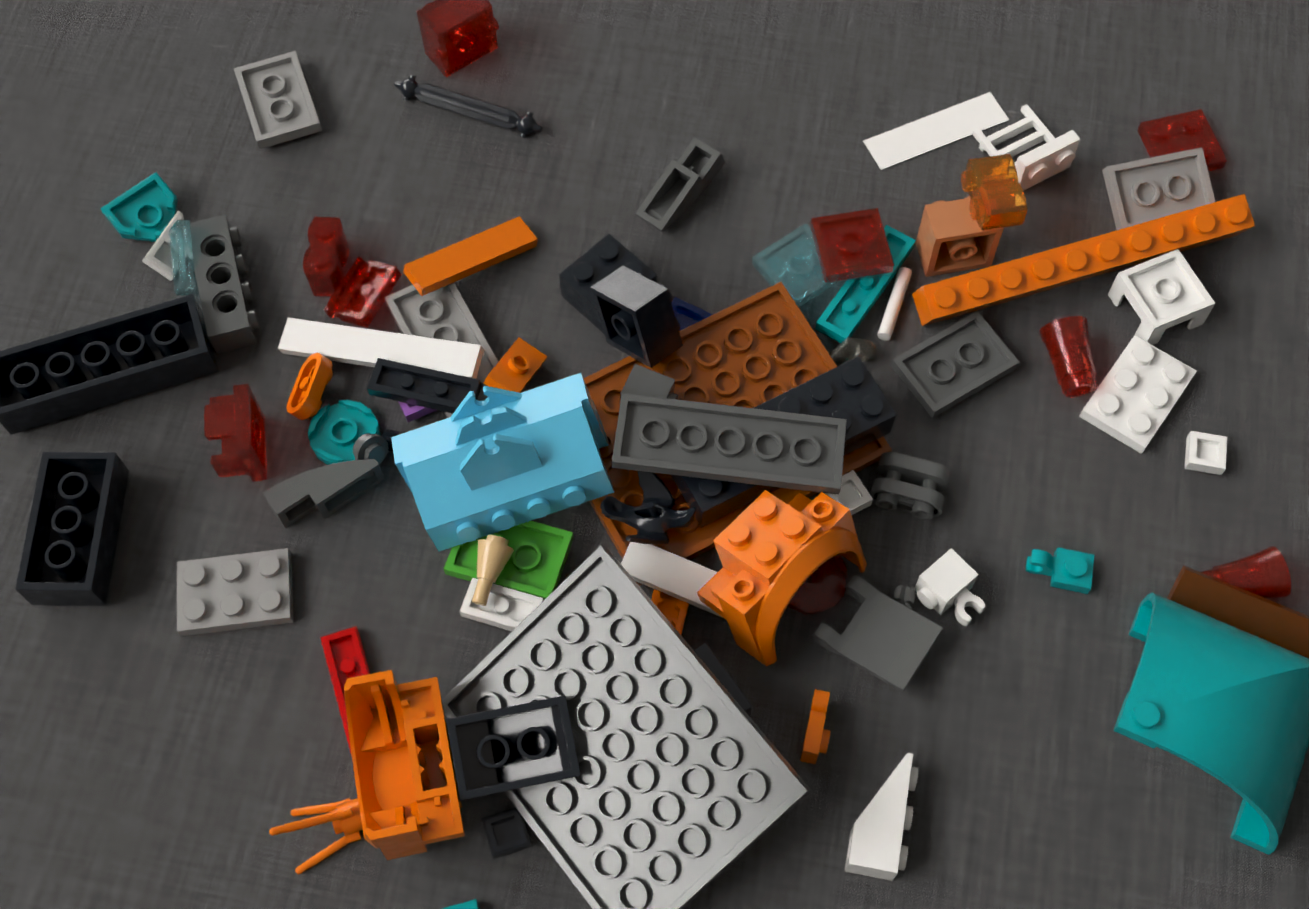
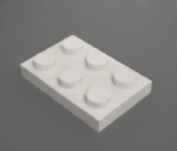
M1134 335L1079 417L1142 454L1197 371Z

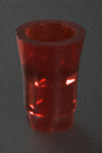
M1069 316L1044 325L1039 330V335L1048 351L1057 382L1061 385L1063 394L1068 398H1074L1095 391L1098 388L1095 379L1097 372L1090 347L1088 319L1083 316Z
M1269 546L1259 552L1232 562L1213 566L1212 570L1201 572L1263 598L1288 597L1291 593V577L1288 566L1281 552L1274 546Z

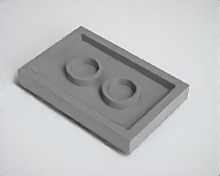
M296 51L234 68L259 149L322 131Z
M1202 147L1111 165L1102 170L1116 230L1216 202Z
M288 548L177 562V632L180 636L293 623L291 552Z

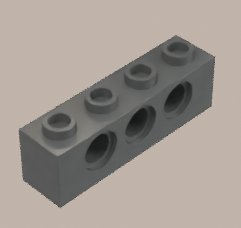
M226 215L185 224L207 335L216 353L220 354L258 344L255 330L260 329V323L256 310H250L249 302L254 301V295L249 281L244 282L243 274L248 273V268L243 253L238 254L237 247L242 246V241L237 226L231 227Z

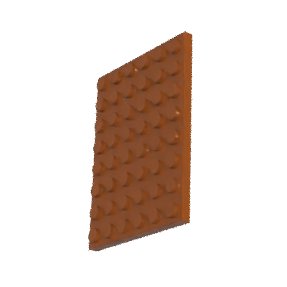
M782 282L679 331L683 346L652 368L628 356L584 378L607 436L609 445L600 448L599 451L614 493L590 500L589 502L622 559L630 544L629 541H626L627 535H636L637 529L623 522L605 517L602 514L600 505L607 496H613L624 504L634 507L641 506L644 500L643 490L639 486L637 471L612 468L620 408V393L634 364L675 379L674 393L678 395V400L754 408L837 367ZM884 436L843 457L842 476L852 470L857 473L878 462L881 454L891 452L892 449ZM655 473L675 499V505L672 507V510L690 509L671 475ZM779 488L771 492V494L788 504L799 492L808 498L819 492ZM750 504L702 528L694 517V521L688 527L669 529L667 531L669 537L668 544L652 545L691 560L714 548L713 540Z

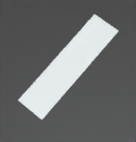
M988 92L871 137L863 142L879 168L883 170L970 136L978 128L983 131L1006 122L1009 118L992 93Z

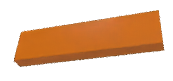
M519 216L404 265L403 273L419 294L424 296L537 247L538 238Z

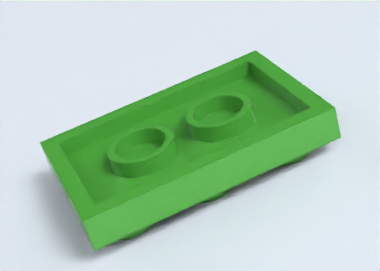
M528 521L510 529L490 534L509 540L508 546L514 549V552L493 584L538 596L544 600L557 588L574 539L573 532ZM484 536V537H481V538H478V539H485V540H486L487 536ZM478 539L451 548L444 567L446 575L470 582L472 578L478 579Z

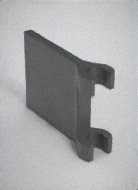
M854 574L846 585V588L849 589L847 595L853 600L862 603L842 635L828 625L821 623L814 633V637L817 638L815 644L844 657L889 685L904 692L939 638L943 627L886 596L866 580Z

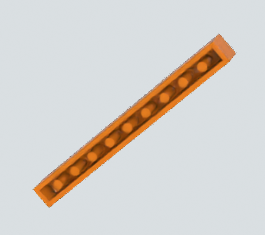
M1242 194L924 285L912 293L921 325L925 326L1140 264L1176 249H1179L1181 252L1237 236L1255 227L1246 196Z

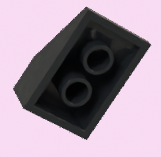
M565 695L446 719L460 801L581 776Z

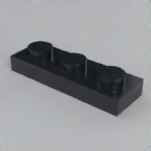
M378 358L367 390L371 396L454 413L469 391H474L475 399L477 400L482 386L481 381L478 379Z

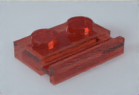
M358 257L323 310L329 318L338 317L341 321L368 328L385 302L384 297L390 294L402 274L397 266L373 260L366 262L363 258Z

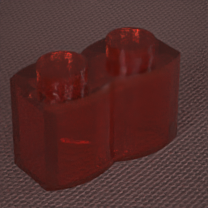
M315 216L308 229L310 246L304 254L303 270L314 296L338 297L345 284L343 267L349 257V244L339 217Z

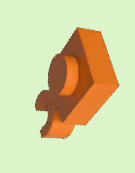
M814 690L800 761L816 764L819 752L827 753L831 731L824 729L830 692Z

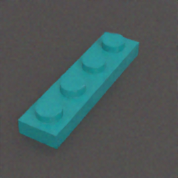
M886 225L816 322L815 329L846 345L912 252L916 240Z

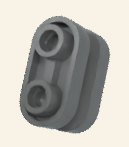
M885 452L881 454L877 472L884 478L875 479L870 492L876 506L887 511L898 509L909 512L912 516L921 520H931L933 517L940 516L945 497L939 492L948 489L951 471L939 463L901 453Z

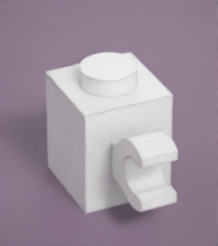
M952 548L919 576L914 588L921 603L928 609L934 608L940 615L954 604L955 617L964 626H967L972 619L965 612V607H973L979 614L986 607L980 597L969 591L979 574Z

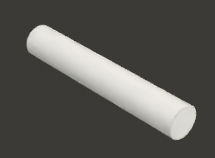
M901 267L898 270L877 334L881 340L888 341L891 339L912 275V271L909 268Z

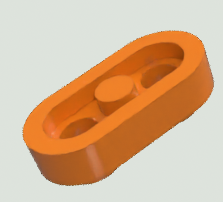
M317 352L309 356L304 362L287 402L286 409L289 414L299 420H305L317 414L322 404L321 396L325 386L333 376L332 361Z

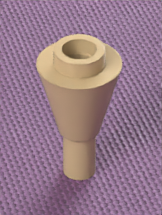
M490 534L487 535L486 540L478 539V581L472 598L473 603L482 606L487 605L492 584L496 582L514 552V549L508 546L509 540Z

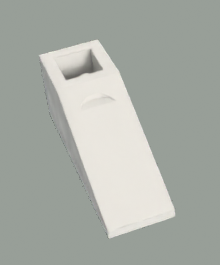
M907 753L854 823L850 831L845 872L893 881L898 870H905L908 846L901 845L903 830H910L913 816V806L907 805L908 790L915 791L918 778V768L912 767V753Z

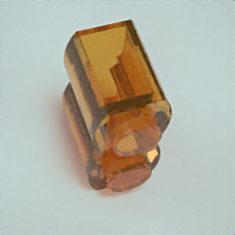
M1004 154L968 159L966 171L961 173V185L963 191L968 192L971 198L969 210L972 220H977L981 230L1023 225L1027 213V203L1023 189L1018 182L1016 167L1011 155Z

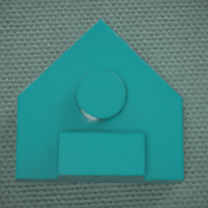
M155 172L100 208V210L122 238L156 242L176 214L178 199L159 174Z

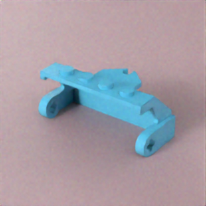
M581 373L522 393L484 386L483 393L488 397L482 401L475 399L474 391H469L451 417L391 437L395 465L411 490L425 530L439 552L614 493L612 482L599 451L600 448L609 445L607 436Z

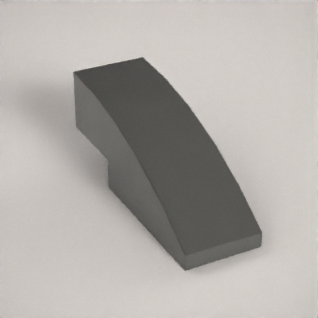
M694 137L679 160L675 161L673 159L636 211V216L664 232L688 210L725 164L722 154Z
M375 459L352 460L305 471L262 492V494L286 529L315 509L318 510L323 519L327 518L385 480Z

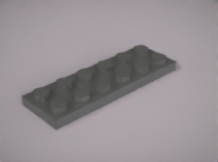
M622 393L612 468L839 495L842 481L847 419Z

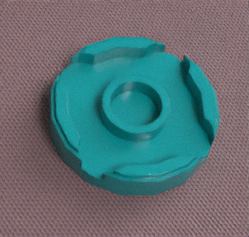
M341 400L338 401V404L332 406L328 404L321 408L312 418L308 429L310 446L316 457L326 465L355 460L353 446L356 440L368 433L380 435V425L374 413L361 402Z

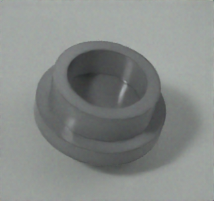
M364 434L356 440L353 446L355 460L375 459L379 465L384 461L388 453V442L378 434Z

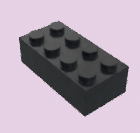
M42 452L15 588L31 605L106 606L129 476L128 468L116 452Z

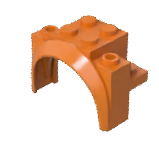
M765 490L713 540L723 568L697 594L702 603L727 620L735 642L739 647L765 666L775 663L777 661L775 635L778 624L789 602L807 578L824 562L837 554L842 555L857 565L861 573L866 569L867 562L856 534L850 509L823 492L813 500L799 492L787 504Z
M392 670L347 678L344 686L345 705L364 839L375 848H380L387 860L427 852L426 844L465 836L460 809L462 805L438 678L432 677L397 684Z

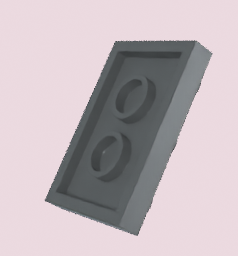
M976 311L892 359L891 367L930 417L934 418L1016 370L1020 361L981 314Z

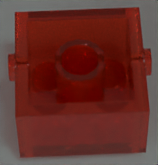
M435 0L416 11L425 54L445 77L452 75L498 48L496 30L499 29V24L493 17L492 5L488 0Z

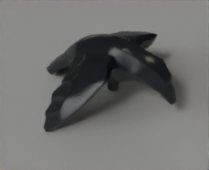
M637 471L639 486L643 490L644 500L642 505L635 507L626 505L613 496H607L600 505L602 514L607 518L623 522L637 529V534L627 535L626 541L640 544H668L669 537L667 531L669 529L688 527L694 521L696 508L672 510V507L675 505V499L662 480L655 473Z

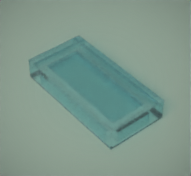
M177 220L169 230L174 292L176 295H189L196 287L190 220Z

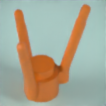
M348 798L334 803L292 809L290 813L294 817L326 814L272 827L269 830V834L274 836L332 822L336 835L344 832L345 836L296 867L295 872L301 874L347 844L361 840L359 831L363 829L358 798L353 800Z

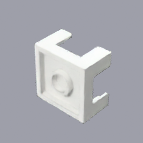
M1179 249L1119 272L1108 293L1116 307L1121 304L1124 296L1127 298L1141 320L1135 335L1151 345L1159 342L1167 328L1191 319L1187 325L1189 330L1203 325L1215 305L1214 300Z

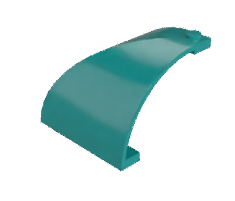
M1149 593L1141 601L1128 634L1145 642L1130 690L1125 697L1113 731L1153 749L1156 747L1163 749L1200 768L1235 791L1243 800L1230 838L1270 855L1278 845L1309 747V658L1155 593Z

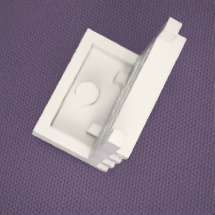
M1027 104L1022 106L1020 110L1026 118L987 137L979 128L974 130L972 134L980 143L979 149L982 152L986 151L991 157V164L993 166L997 165L1001 169V176L1004 180L1009 179L1014 185L1013 191L1016 194L1069 168L1076 156L1075 153L1080 142V138L1073 130L1055 138ZM1032 127L1037 130V132L998 151L994 147ZM1043 141L1047 142L1019 156L1017 161L1010 165L1005 161Z

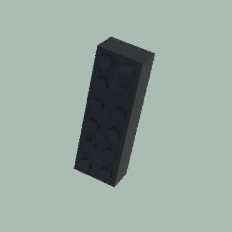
M186 295L0 351V423L10 435L219 372L212 344L207 335L204 315L194 295Z
M859 356L754 407V409L847 419L844 456L889 434L897 416ZM671 475L689 508H696L695 518L701 528L752 503L765 490L771 493L779 489V487Z

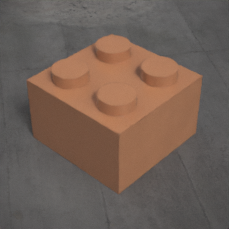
M993 194L984 196L971 195L964 199L947 202L940 200L925 205L916 239V247L926 277L992 265L1004 229Z

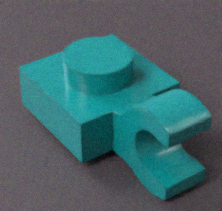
M1057 547L1052 556L1047 551L1033 549L1031 556L1027 557L1025 571L1032 574L1051 576L1050 587L1088 594L1092 587L1095 555Z

